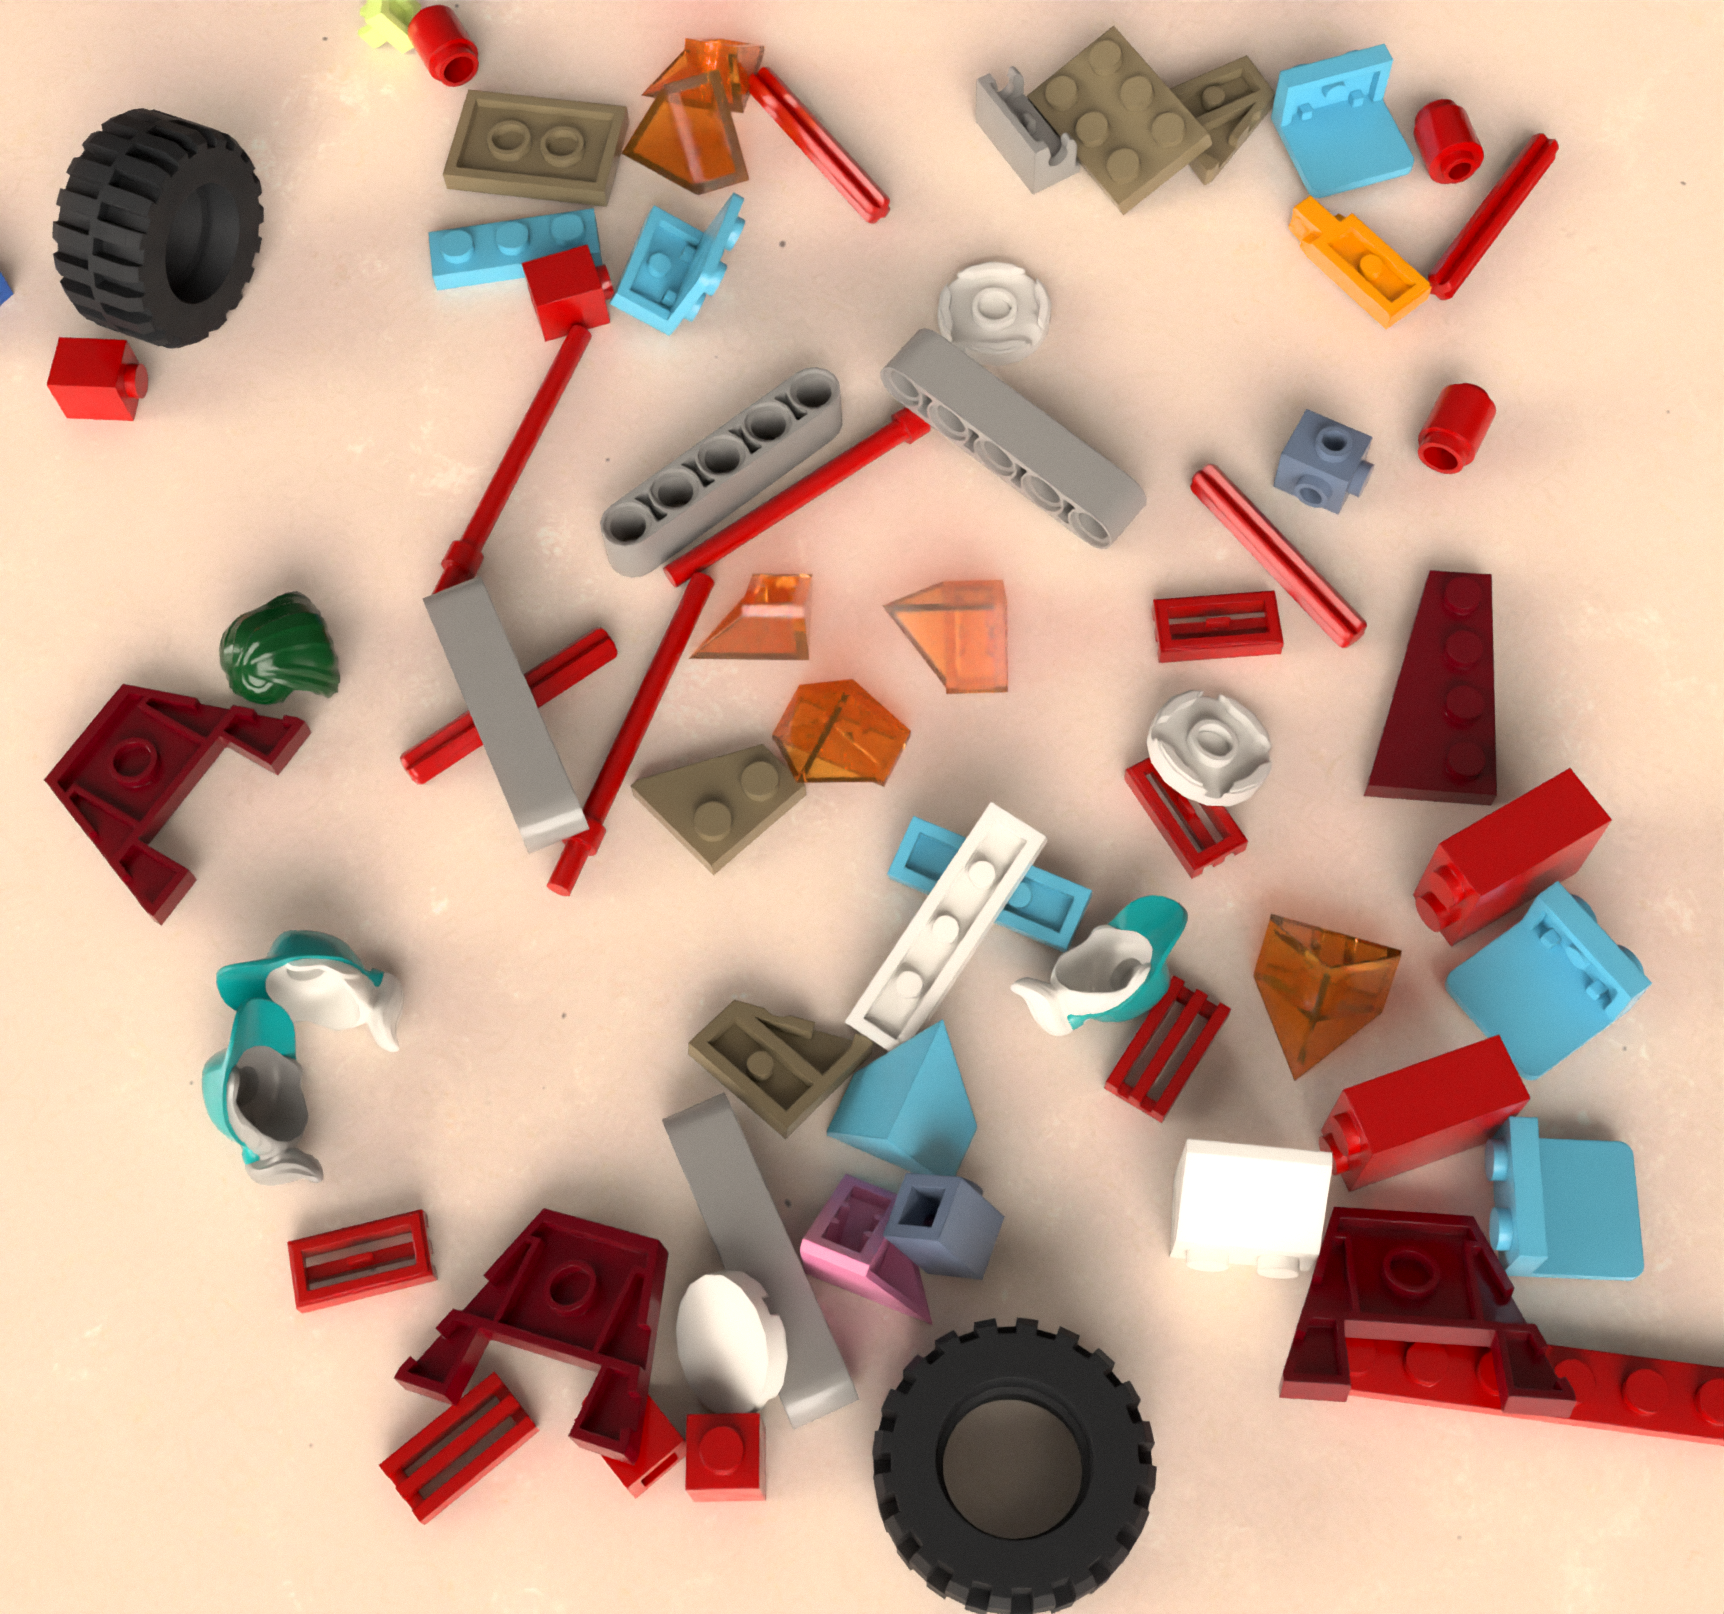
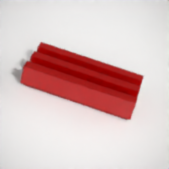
M1275 590L1153 599L1151 611L1153 621H1155L1154 633L1155 640L1158 642L1157 654L1159 663L1275 655L1282 652L1284 641ZM1261 612L1265 614V617L1231 619L1230 617L1207 618L1205 622L1169 624V619Z
M1150 757L1125 769V782L1191 879L1202 874L1205 867L1209 865L1215 867L1223 863L1225 857L1231 853L1236 856L1246 850L1248 840L1224 806H1207L1199 803L1223 838V840L1216 843L1195 813L1188 799L1164 782L1151 763ZM1150 774L1202 850L1201 852H1197L1146 775Z
M1175 975L1171 979L1168 992L1152 1008L1109 1075L1104 1089L1160 1123H1163L1231 1012V1008L1221 1002L1217 1006L1208 1001V995L1199 989L1193 992L1184 986L1185 981ZM1177 1001L1184 1005L1185 1008L1135 1087L1133 1088L1126 1084L1127 1077L1175 1002ZM1198 1014L1208 1020L1207 1024L1158 1102L1147 1096L1148 1092Z
M423 1209L288 1241L287 1246L296 1309L303 1314L437 1281L436 1267L433 1265L431 1255L433 1254L432 1241L429 1239L427 1228H429L427 1214ZM412 1233V1242L310 1267L306 1265V1258ZM416 1258L415 1265L310 1290L309 1284Z
M494 1371L459 1400L457 1406L452 1405L380 1463L379 1466L394 1483L395 1489L412 1508V1512L418 1521L426 1525L540 1430ZM495 1397L499 1400L495 1407L410 1476L406 1474L405 1470ZM508 1417H512L516 1423L512 1429L425 1499L419 1492L420 1489Z

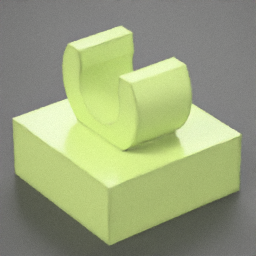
M367 0V3L360 9V15L365 18V22L368 25L360 28L358 35L373 48L379 47L388 41L403 54L414 48L408 38V26L413 17L421 10V4L416 0Z

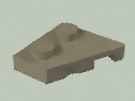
M1247 55L1170 88L1206 129L1212 140L1213 145L1189 163L1203 185H1207L1214 180L1273 107L1275 92Z
M763 744L641 778L630 785L633 796L713 875L806 796L805 784Z
M734 1000L688 1042V1055L784 1139H787L872 1055L874 1043L868 1037L854 1034L853 1040L817 1031L814 1030L815 1022L791 1015L785 1017L775 1016L763 1007Z

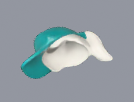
M1150 895L1136 899L1121 910L1107 925L1095 927L1083 943L1060 955L1052 971L1050 983L1024 977L1012 984L1011 991L1025 999L1036 1022L1042 1029L1054 1036L1067 1035L1090 1019L1100 1022H1125L1136 1018L1155 1006L1168 992L1171 976L1166 959L1186 927L1188 913L1180 903L1163 896Z
M312 930L285 931L275 939L266 958L227 965L220 968L216 973V985L220 996L235 1011L238 1010L240 1004L247 998H265L284 1008L293 1023L310 1021L337 1031L367 1023L376 1043L381 1048L390 1052L399 1050L396 1030L404 1004V992L400 980L391 973L364 967L360 958L351 947L333 935Z

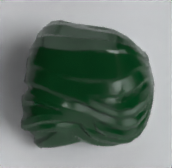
M293 591L279 595L265 605L237 617L223 633L219 646L221 668L226 674L229 688L233 690V693L249 702L262 705L284 703L285 699L294 690L310 691L316 695H323L326 698H330L334 693H338L340 673L337 668L338 657L334 649V642L328 633V626L321 616V612L304 594Z

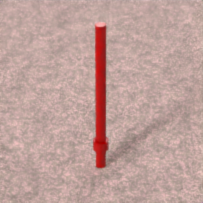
M573 325L570 328L461 539L453 541L441 562L444 571L432 594L475 578L484 560V555L481 551L592 338L591 333L586 328L579 325Z
M902 407L891 415L892 421L663 567L666 577L677 588L691 579L693 573L702 572L905 441L907 444H912L931 431L930 425L907 407Z
M701 572L693 573L582 808L589 829L562 840L565 847L547 883V887L556 894L570 896L588 856L597 854L607 832L603 823L715 585L714 580L707 574Z

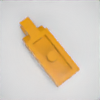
M1311 195L1293 208V215L1288 228L1301 241L1300 248L1314 264L1385 329L1391 327L1428 299L1432 289L1431 283L1353 213L1347 217L1341 214L1333 216Z

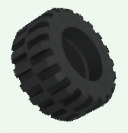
M132 109L102 123V131L91 133L82 144L84 148L83 153L80 157L72 159L66 171L70 177L66 188H60L56 202V205L60 206L58 221H53L52 238L58 243V251L53 253L55 268L61 276H64L60 283L67 297L77 311L87 320L157 346L169 349L181 348L200 342L209 337V332L218 330L227 321V312L236 309L243 297L241 291L244 284L250 283L255 270L252 267L255 253L260 252L262 237L258 235L259 224L264 222V207L259 203L258 198L262 194L261 184L253 172L255 167L251 159L230 135L155 109Z
M1017 1317L1016 1326L997 1327L995 1318L974 1322L973 1332L958 1337L956 1332L952 1330L936 1339L935 1349L924 1358L917 1354L903 1369L902 1381L896 1390L890 1389L881 1408L882 1418L879 1429L874 1434L872 1450L873 1480L878 1508L886 1533H889L894 1542L898 1555L910 1571L914 1570L926 1581V1586L943 1599L949 1597L965 1605V1610L978 1614H987V1612L997 1614H1036L1051 1611V1614L1071 1607L1075 1601L1085 1595L1093 1594L1109 1580L1111 1575L1124 1562L1141 1535L1150 1513L1148 1511L1149 1503L1156 1486L1157 1466L1152 1465L1151 1450L1155 1445L1150 1421H1143L1138 1410L1141 1399L1130 1380L1121 1383L1112 1372L1115 1362L1100 1348L1092 1354L1078 1345L1080 1335L1061 1326L1058 1329L1057 1335L1037 1329L1039 1320ZM999 1400H1020L1038 1405L1061 1420L1069 1429L1077 1444L1082 1466L1078 1496L1065 1517L1055 1526L1041 1534L1018 1539L991 1535L971 1524L959 1512L951 1500L943 1474L945 1448L957 1424L969 1412L983 1404Z

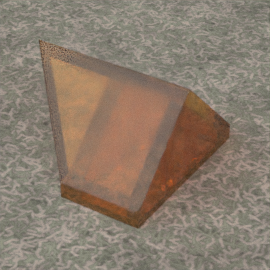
M717 37L685 38L684 50L641 96L743 114L750 96L748 78L752 72H758L765 46Z
M719 69L664 84L621 153L695 195H701L749 180Z
M753 573L746 594L688 659L809 660L812 574Z
M1003 580L943 581L882 605L946 687V694L1008 692L1007 598Z
M853 679L799 685L772 734V740L776 742L796 783L873 782L885 787L911 737V731Z
M1275 914L1270 915L1253 977L1294 1081L1383 1012L1402 950Z

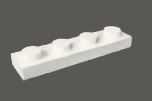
M990 802L845 1020V1023L888 1052L921 1033L1048 842L1047 837Z

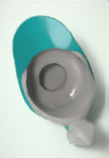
M250 997L245 999L238 1007L228 1048L215 1053L204 1065L202 1071V1095L207 1113L220 1132L241 1146L245 1170L254 1182L266 1186L291 1183L299 1179L319 1183L323 1180V1169L320 1162L312 1155L296 1148L304 1134L309 1115L301 1089L303 1070L296 1061V1039L293 1022L284 1008L275 1002L265 998Z

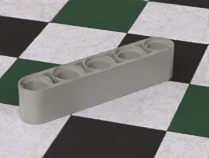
M926 328L919 329L880 372L885 388L896 400L1091 546L1099 549H1108L1146 506L1147 498L1145 493L1132 477L937 332Z
M818 367L805 368L795 373L613 503L603 513L600 521L601 533L612 568L620 575L631 578L641 577L652 572L832 441L840 433L842 427L840 385L836 376L827 369ZM772 437L776 438V439H773V440H764V439H766V438H772ZM722 470H731L728 473H718ZM676 503H686L681 507H670ZM634 536L640 537V538H638V539H636V540H634V541H628V542L623 541L624 539H626V538H628V537H634Z
M481 576L422 598L528 853H533L588 830L589 826Z
M721 1093L662 1119L725 1270L742 1271L758 1281L770 1296L762 1298L767 1305L770 1315L779 1313L786 1334L788 1360L784 1383L778 1395L793 1429L795 1430L859 1400L851 1376L726 1094Z

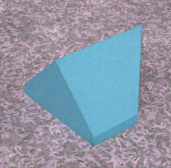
M943 1019L854 1073L828 1127L827 1136L911 1173L943 1176L957 1175L976 1133L977 1124Z

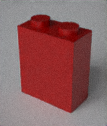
M1568 768L1440 842L1413 893V897L1416 899L1415 905L1418 914L1429 929L1434 932L1440 931L1452 947L1537 897V895L1555 882L1559 881L1561 883L1576 874L1612 819L1573 770Z
M1498 1034L1343 1089L1321 1129L1323 1136L1319 1137L1320 1151L1332 1152L1331 1174L1334 1176L1341 1174L1348 1192L1485 1144L1488 1139L1495 1135L1509 1116L1516 1117L1531 1098Z

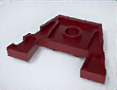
M122 684L46 776L44 781L104 856L154 922L162 926L197 879L189 869L148 846L225 748L228 747L278 776L312 732L306 722L298 717L284 715L283 719L258 715L255 709L232 705L230 709L201 704L195 697Z
M1333 1207L1278 1388L1279 1398L1346 1402L1351 1388L1346 1337L1489 1347L1493 1357L1502 1413L1569 1418L1576 1403L1575 1391L1566 1377L1558 1378L1545 1355L1548 1345L1537 1325L1525 1321L1513 1300L1512 1294L1515 1287L1474 1216Z
M543 1208L485 1272L483 1276L489 1282L462 1311L453 1308L435 1328L441 1335L417 1361L410 1356L400 1366L394 1379L405 1390L457 1406L491 1340L597 1372L598 1375L568 1437L579 1448L634 1466L639 1457L669 1252L658 1239Z

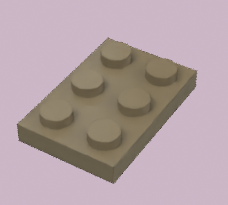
M1112 26L1027 95L1028 100L1060 140L1063 133L1067 132L1077 144L1076 160L1123 215L1213 145L1206 129L1115 26Z
M468 89L443 171L446 188L607 207L630 122L627 106Z

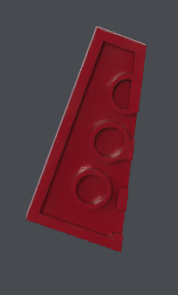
M1430 570L1424 584L1364 796L1491 806L1497 796L1492 574Z

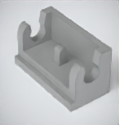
M1012 66L1007 74L1009 82L999 92H997L996 81L990 73L977 79L976 123L1030 192L1035 194L1080 172V164L1076 160L1077 144L1067 132L1062 134L1061 140L1023 94L1024 78Z

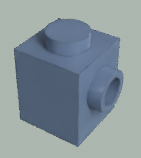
M1306 409L1281 453L1273 487L1296 496L1302 503L1310 507L1324 508L1339 515L1349 494L1359 498L1370 479L1375 464L1366 461L1373 437Z
M906 1173L883 1237L927 1274L983 1280L1005 1216L982 1196V1188L968 1179L958 1176Z

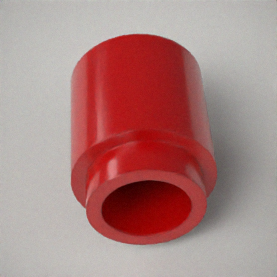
M432 5L423 8L413 17L408 26V38L431 76L449 87H457L469 82L478 71V50L455 12L445 5Z
M1439 99L1428 103L1417 113L1413 137L1431 179L1440 184H1456L1470 178L1482 164L1484 151L1466 110L1450 99Z
M1462 383L1448 385L1441 390L1418 435V456L1427 467L1440 473L1455 474L1460 472L1463 466L1470 464L1474 460L1496 416L1495 404L1484 389L1475 384Z

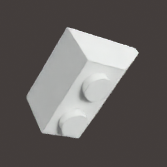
M1187 1138L1173 1180L1170 1257L1186 1259V1266L1191 1269L1210 1272L1225 1271L1229 1268V1263L1257 1266V1273L1259 1275L1279 1279L1298 1277L1299 1270L1309 1271L1320 1252L1332 1170V1152Z

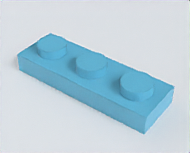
M594 208L428 232L432 276L437 291L525 278L521 263L586 244L590 250L595 267L603 265Z
M913 816L887 875L891 880L929 895L966 840V837ZM1032 865L994 923L1065 953L1072 944L1093 893L1091 889Z

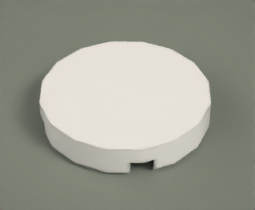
M990 261L968 266L957 273V279L949 287L947 283L940 293L938 326L941 335L979 364L1001 366L1019 362L1037 351L1049 332L1051 301L1045 285L1037 277L1035 282L1031 277L1025 275V269L1012 263Z
M1189 690L1171 697L1152 720L1146 741L1151 763L1164 782L1182 796L1207 806H1232L1250 799L1265 781L1272 766L1268 753L1272 747L1269 734L1255 714L1235 699L1221 694L1217 699L1202 696L1204 691Z
M724 1270L702 1276L690 1284L679 1305L676 1337L678 1356L686 1380L700 1402L716 1414L756 1413L765 1408L764 1405L768 1399L777 1396L784 1383L788 1354L786 1334L779 1313L770 1315L767 1305L762 1300V1298L770 1296L763 1286L742 1271Z

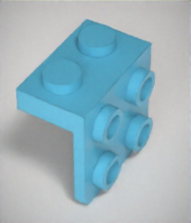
M1385 44L1362 50H1352L1340 56L1310 64H1300L1291 69L1280 71L1271 120L1308 193L1312 197L1323 198L1401 177L1409 174L1412 170L1414 157L1383 100L1393 63V58Z
M733 192L704 233L654 205L646 216L609 304L668 336L674 332L683 319L692 322L698 314L706 294L712 296L715 293L726 272L727 265L720 260L724 249L731 251L745 225V220L738 216L744 198Z
M1557 881L1537 895L1520 922L1452 970L1445 980V989L1487 1038L1500 1035L1521 1077L1526 1080H1537L1630 1011L1651 986L1652 982L1644 975L1642 964L1634 953L1622 945H1617L1597 924V918L1591 907L1579 896L1570 894Z
M1509 1116L1495 1135L1487 1140L1484 1157L1486 1177L1489 1181H1493L1495 1203L1489 1220L1490 1243L1493 1250H1498V1260L1507 1275L1632 1281L1636 1279L1644 1270V1259L1632 1149L1621 1141L1539 1138L1538 1117Z

